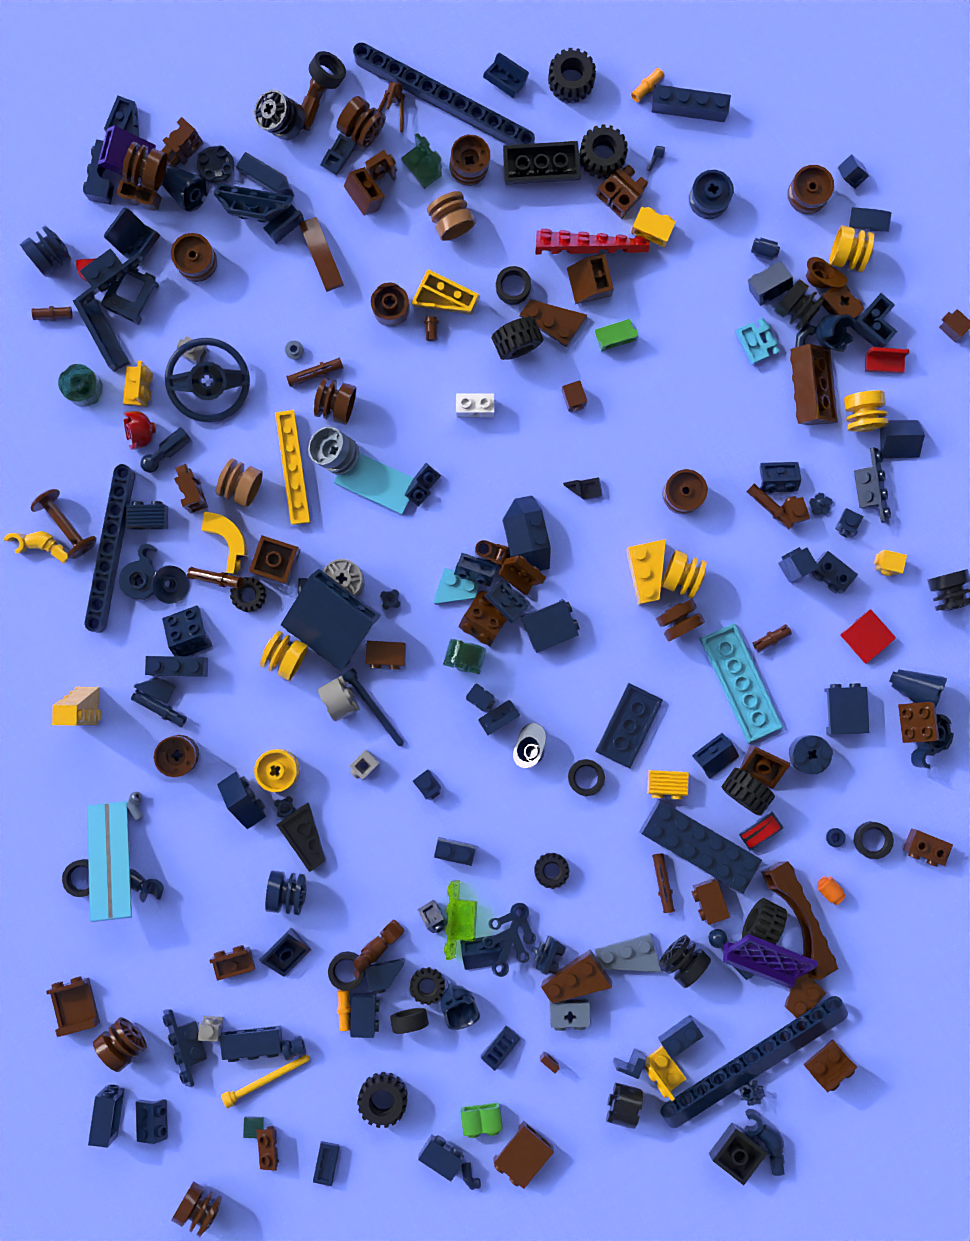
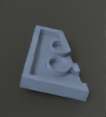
M650 933L594 949L596 957L604 969L661 972Z

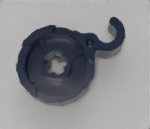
M151 544L140 546L138 549L140 559L127 564L119 574L120 589L125 595L135 600H146L154 595L151 582L156 570L152 560L146 557V552L148 550L156 552L158 549ZM141 576L143 583H139V586H137L136 579Z
M936 714L939 733L937 741L916 742L918 748L911 754L913 766L929 769L931 766L926 763V756H934L936 753H940L942 750H947L950 747L954 733H951L949 724H952L947 716Z

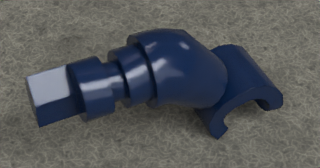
M130 868L131 889L136 892L140 891V900L144 903L148 894H152L157 900H160L164 890L163 884L157 879L146 880L139 872Z
M747 1109L745 1111L747 1118L755 1120L756 1124L754 1126L747 1125L744 1128L745 1134L750 1136L757 1135L765 1144L770 1154L772 1174L774 1176L785 1175L783 1166L785 1160L782 1154L784 1141L781 1134L770 1126L763 1125L761 1116L756 1110Z

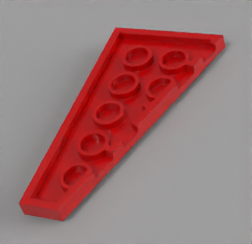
M543 228L540 231H536L535 255L542 254V251L559 254L562 250H566L570 254L599 253V250L616 253L619 249L626 253L649 252L650 244L649 239L643 236L627 238L626 235L618 234L616 237L608 236L606 233L589 235L588 232L580 231L576 234L568 230L552 232L551 229Z

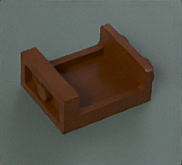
M82 976L70 979V982L63 984V981L51 984V988L46 991L47 995H51L58 1028L55 1029L57 1037L90 1029L100 1023L89 977L82 979Z
M523 1120L513 1138L499 1155L493 1157V1163L498 1172L501 1174L505 1173L510 1177L509 1180L513 1185L525 1189L552 1156L554 1147Z

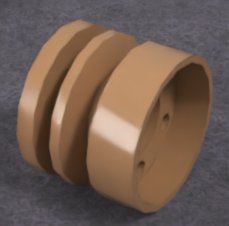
M460 191L444 194L427 207V213L431 216L432 223L436 224L435 229L442 241L458 238L471 230L476 224L471 210L466 209L467 202Z
M231 458L219 475L216 495L220 497L225 496L229 500L235 494L234 502L248 508L258 493L263 478V471L249 466L244 472L245 464L243 462L238 463L236 459Z

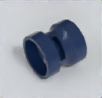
M301 1035L295 1037L294 1040L281 1042L282 1052L286 1061L293 1059L297 1055H306V1048Z

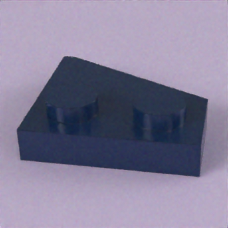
M117 95L104 131L106 132L107 128L116 125L139 137L137 104L135 101Z

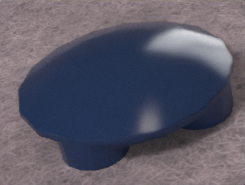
M224 146L208 147L198 153L197 169L200 175L207 181L213 183L223 182L233 173L234 159Z

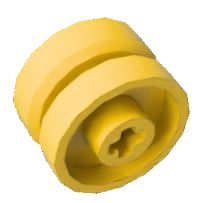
M273 749L263 753L257 759L254 775L257 783L264 790L281 792L292 787L297 782L300 775V764L296 756L290 751ZM276 767H280V774L275 772Z

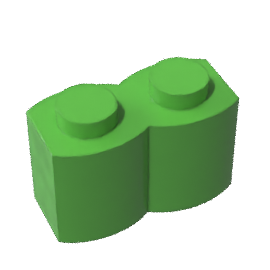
M500 1103L461 1107L463 1136L476 1138L482 1133L494 1136L502 1131Z

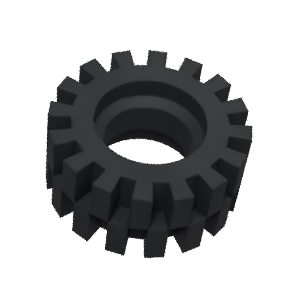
M243 577L241 589H230V599H232V604L237 609L245 612H255L265 603V597H267V594H265L266 589L258 580L252 577ZM247 587L253 588L255 591V598L251 602H245L241 598L243 589Z
M548 852L537 859L534 866L535 877L539 884L545 888H559L569 878V865L560 854ZM549 863H555L559 867V874L554 878H549L544 873L545 866Z
M423 967L421 970H417L410 981L411 996L415 998L416 1002H421L420 1004L422 1005L437 1003V1000L442 998L445 990V980L442 974L435 968L431 969V967ZM431 979L435 984V989L431 993L422 992L420 989L422 980Z

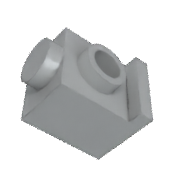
M185 336L184 340H179L176 348L178 349L181 345L193 339ZM206 345L197 346L191 351L185 352L181 357L198 364L203 362L209 349Z
M366 749L349 765L351 768L350 773L356 779L361 778L363 780L380 762ZM362 762L367 763L366 769L360 767Z
M203 1016V1021L199 1024L198 1041L218 1042L223 1029V1016Z

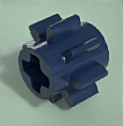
M751 1080L740 1089L741 1100H746L748 1106L762 1104L761 1100L765 1097L764 1086L757 1085V1080Z

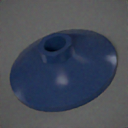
M164 566L157 570L152 578V592L163 603H177L187 594L189 588L188 577L177 566ZM166 581L170 582L169 587L165 586Z

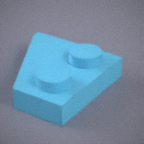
M444 568L433 603L440 604L474 599L479 584L468 579H461L454 575L455 571Z

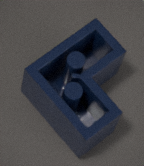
M880 293L851 328L873 347L883 348L898 332L884 320V317L895 304Z
M236 771L217 784L227 809L247 830L267 817L263 810L266 808L260 798H255L254 792L248 787L250 782L245 776L241 777Z

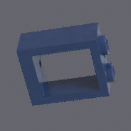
M109 1084L95 1096L88 1146L108 1148L118 1137L124 1088H119L115 1084Z

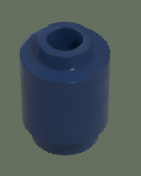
M762 237L760 239L755 238L751 253H754V256L772 261L774 257L777 258L780 247L777 246L778 242Z

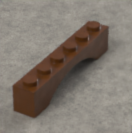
M782 861L761 871L768 889L784 899L798 919L803 936V956L818 961L817 967L807 972L810 979L821 980L838 970L836 958L828 947V941L821 932L819 922L814 917L811 904L803 893V887L795 876L793 866L789 861Z

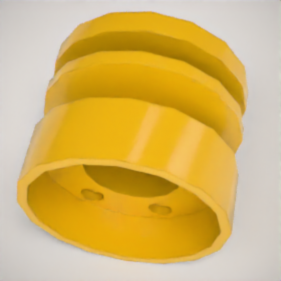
M844 225L840 226L832 246L829 264L842 268L848 260L849 270H853L856 266V272H863L873 251L874 233L868 232L865 236V231L861 230L855 238L854 228Z
M863 391L844 397L845 411L854 412V414L846 418L847 422H852L847 425L848 431L869 432L889 424L888 419L883 418L888 415L887 411L878 410L886 405L884 391Z
M675 550L667 566L661 587L673 592L678 585H681L680 595H684L687 588H689L687 597L692 599L703 583L707 561L701 560L698 567H696L697 557H694L690 564H688V554Z
M279 630L267 643L262 654L260 667L266 668L269 665L268 671L272 672L279 666L278 676L291 681L305 658L308 645L295 640L289 646L290 636L286 635L283 638L284 633Z

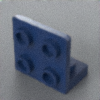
M198 605L162 618L168 648L174 656H188L213 647L211 639L204 629Z

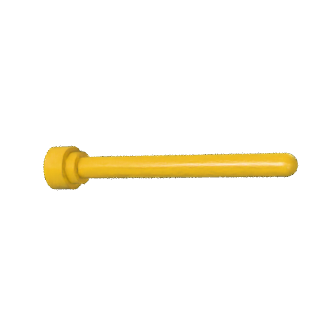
M309 1055L301 1056L237 1091H227L221 1094L225 1107L229 1109L235 1106L239 1098L309 1062Z

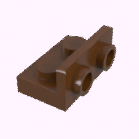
M382 150L365 162L366 170L374 181L382 179L386 173L390 175L393 181L396 179V162L391 154L387 155L385 150Z

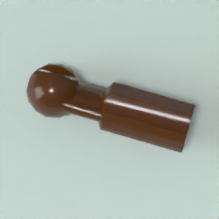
M313 78L310 79L308 93L301 104L305 111V122L302 129L310 131L320 106L319 102L322 94L327 89L317 84Z

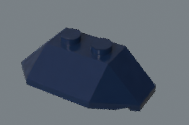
M219 183L214 190L215 197L227 213L232 216H238L241 219H255L258 222L272 221L288 209L293 201V196Z
M533 495L515 498L502 519L510 556H522L530 565L538 568L540 571L550 569L551 546L542 509Z

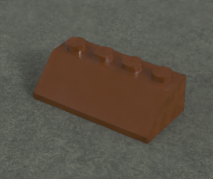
M806 344L790 349L798 424L819 425L837 423L830 349L814 344Z

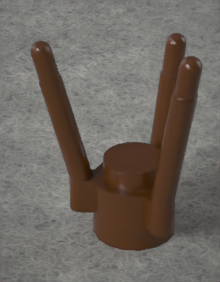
M391 82L388 85V89L385 90L384 97L378 107V112L382 111L386 100H388L386 109L390 108L391 103H397L399 100L400 132L402 133L404 131L405 94L402 93V85Z

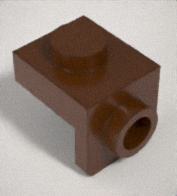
M793 496L785 500L782 506L785 508L784 510L787 513L790 525L810 519L803 497L797 498Z

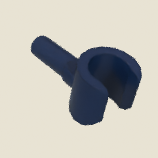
M655 147L652 159L646 170H652L657 157L663 158L665 147Z

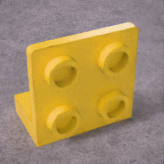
M138 360L137 367L126 366L124 405L147 407L148 401L151 400L149 383H152L153 373L143 361Z
M661 1046L645 1058L646 1066L644 1068L653 1082L657 1080L656 1085L664 1098L669 1097L671 1101H674L675 1098L671 1091L683 1083L686 1077L668 1055L664 1047Z

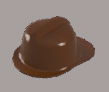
M819 257L808 259L806 278L813 287L826 289L829 286L841 288L847 284L846 276L824 259Z

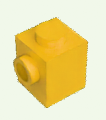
M882 550L879 554H876L874 560L875 570L881 571V575L890 577L893 574H903L907 555Z

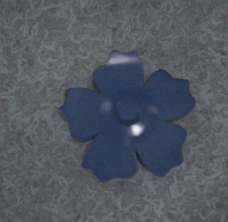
M819 492L815 495V499H810L809 504L813 508L812 513L814 515H820L821 512L824 515L830 513L829 505L833 502L828 496L824 498V493Z

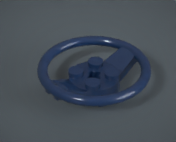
M197 338L181 345L170 357L165 370V387L173 405L185 416L200 422H218L235 414L244 404L250 388V375L245 360L230 344L215 338ZM203 345L215 346L225 350L236 360L240 370L222 369L220 365L214 362L204 361L193 366L191 371L173 375L174 367L179 358L188 350ZM205 375H209L211 379L213 378V383H210V386L202 383V378L205 379ZM242 386L236 402L227 410L213 415L193 412L181 403L175 391L192 392L202 400H213L223 394L224 390Z

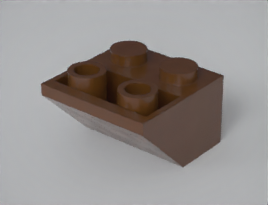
M605 253L586 257L567 267L575 305L612 296L614 288Z

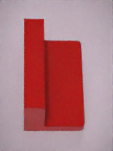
M871 347L865 354V371L902 374L905 372V357L909 354V349Z

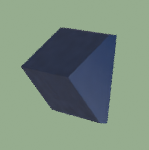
M888 420L889 424L880 428V451L883 458L920 457L925 434L919 420Z
M290 928L259 961L285 977L309 953L311 948Z

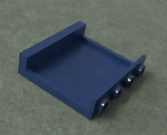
M318 569L310 575L280 625L287 632L308 645L319 656L326 659L333 667L342 671L351 662V657L381 615L322 570Z

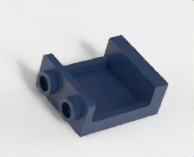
M561 599L530 614L520 616L536 653L579 636L578 630H580L577 620H573L570 613L573 610L569 601L565 602L564 599Z
M850 683L849 687L842 688V684H830V688H824V692H827L829 727H826V734L870 733L867 687H861V683Z

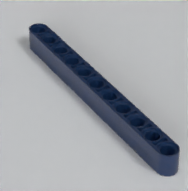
M359 42L354 46V59L359 67L390 83L395 82L402 85L403 90L507 145L524 144L522 142L524 139L529 140V144L535 143V135L531 130L366 43ZM360 53L366 54L363 57L358 56ZM376 62H382L381 65H375ZM393 70L399 71L397 74L391 73ZM409 79H414V80H415V82H413V83H409V82H407V81H408ZM427 87L432 89L431 91H424ZM446 96L448 99L441 100L440 97ZM464 105L465 107L463 109H458L456 106ZM478 113L481 117L475 118L473 114ZM496 122L498 125L490 126L489 123ZM507 131H513L514 134H513V135H507L506 132H507Z
M838 996L829 997L675 1096L674 1101L669 1100L660 1109L661 1116L671 1128L680 1127L843 1022L848 1016V1011L842 999Z

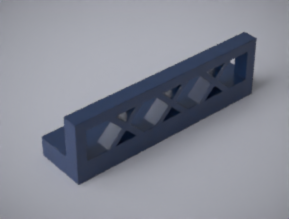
M94 298L88 304H81L77 299L72 300L107 366L115 372L130 364L96 299Z

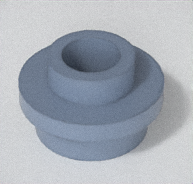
M296 340L288 342L285 346L287 357L293 360L299 359L304 353L303 345ZM297 347V351L291 352V348Z

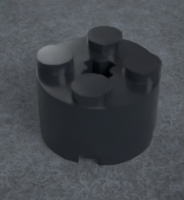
M615 1082L613 1094H609L607 1101L610 1110L607 1112L606 1122L635 1129L640 1116H637L639 1109L642 1110L643 1090Z

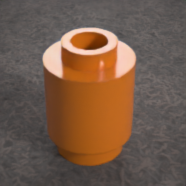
M823 876L817 882V890L830 903L838 905L845 899L844 889L832 876Z

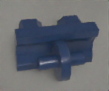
M548 935L545 943L541 942L539 948L533 947L531 950L536 954L534 961L537 962L535 968L545 975L548 973L556 974L559 963L553 961L555 954L563 956L566 947L557 939Z

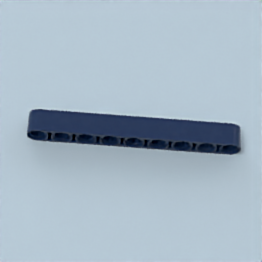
M125 464L117 465L113 471L84 621L85 628L95 633L103 632L107 626L126 527V505H130L135 481L134 470ZM128 470V475L125 478H121V472ZM124 488V495L118 497V490ZM120 507V514L114 516V509ZM116 525L117 532L115 534H111V527ZM113 544V551L111 553H107V546ZM105 563L110 564V569L107 572L103 571ZM105 581L106 589L101 591L99 585ZM101 600L103 602V606L101 609L97 610L96 602ZM98 619L99 626L94 629L92 627L93 620Z

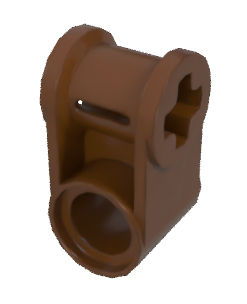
M487 540L479 541L474 549L475 555L478 558L501 567L510 553L507 546L495 544ZM486 545L489 551L487 554H481L478 551V547Z

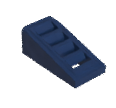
M505 1026L482 1052L480 1058L496 1071L521 1038L508 1026ZM505 1034L509 1036L513 1040L512 1043H510L503 1036ZM500 1040L507 1046L506 1049L498 1043ZM494 1047L501 1051L502 1054L499 1055L496 1051H494ZM488 1055H493L497 1060L494 1062Z

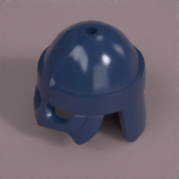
M848 314L827 315L823 317L815 330L818 342L826 349L844 352L848 344L853 342V337L847 333L846 327L855 325L856 320Z
M453 983L448 984V989L444 992L440 1002L447 1027L451 1030H460L473 1025L479 1020L480 1012L472 992L463 986L453 985Z

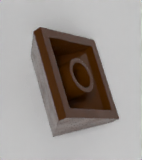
M749 746L740 769L752 775L765 786L774 789L789 768L790 762L755 746Z

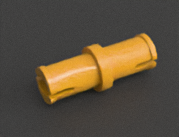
M656 68L651 75L644 78L641 84L631 93L632 99L638 103L648 92L651 93L654 90V86L665 77L664 72L660 68Z
M337 990V1013L339 1014L340 1031L351 1030L350 990Z

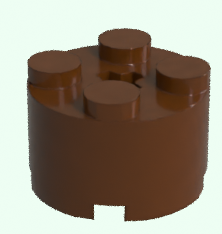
M392 282L383 283L371 295L370 302L373 315L380 324L396 326L406 321L410 311L407 292L398 284Z

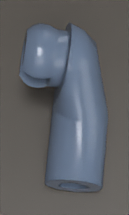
M139 791L132 792L127 802V808L135 821L144 816L139 809L142 801V794Z

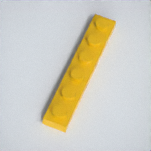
M295 411L275 412L291 525L311 523Z

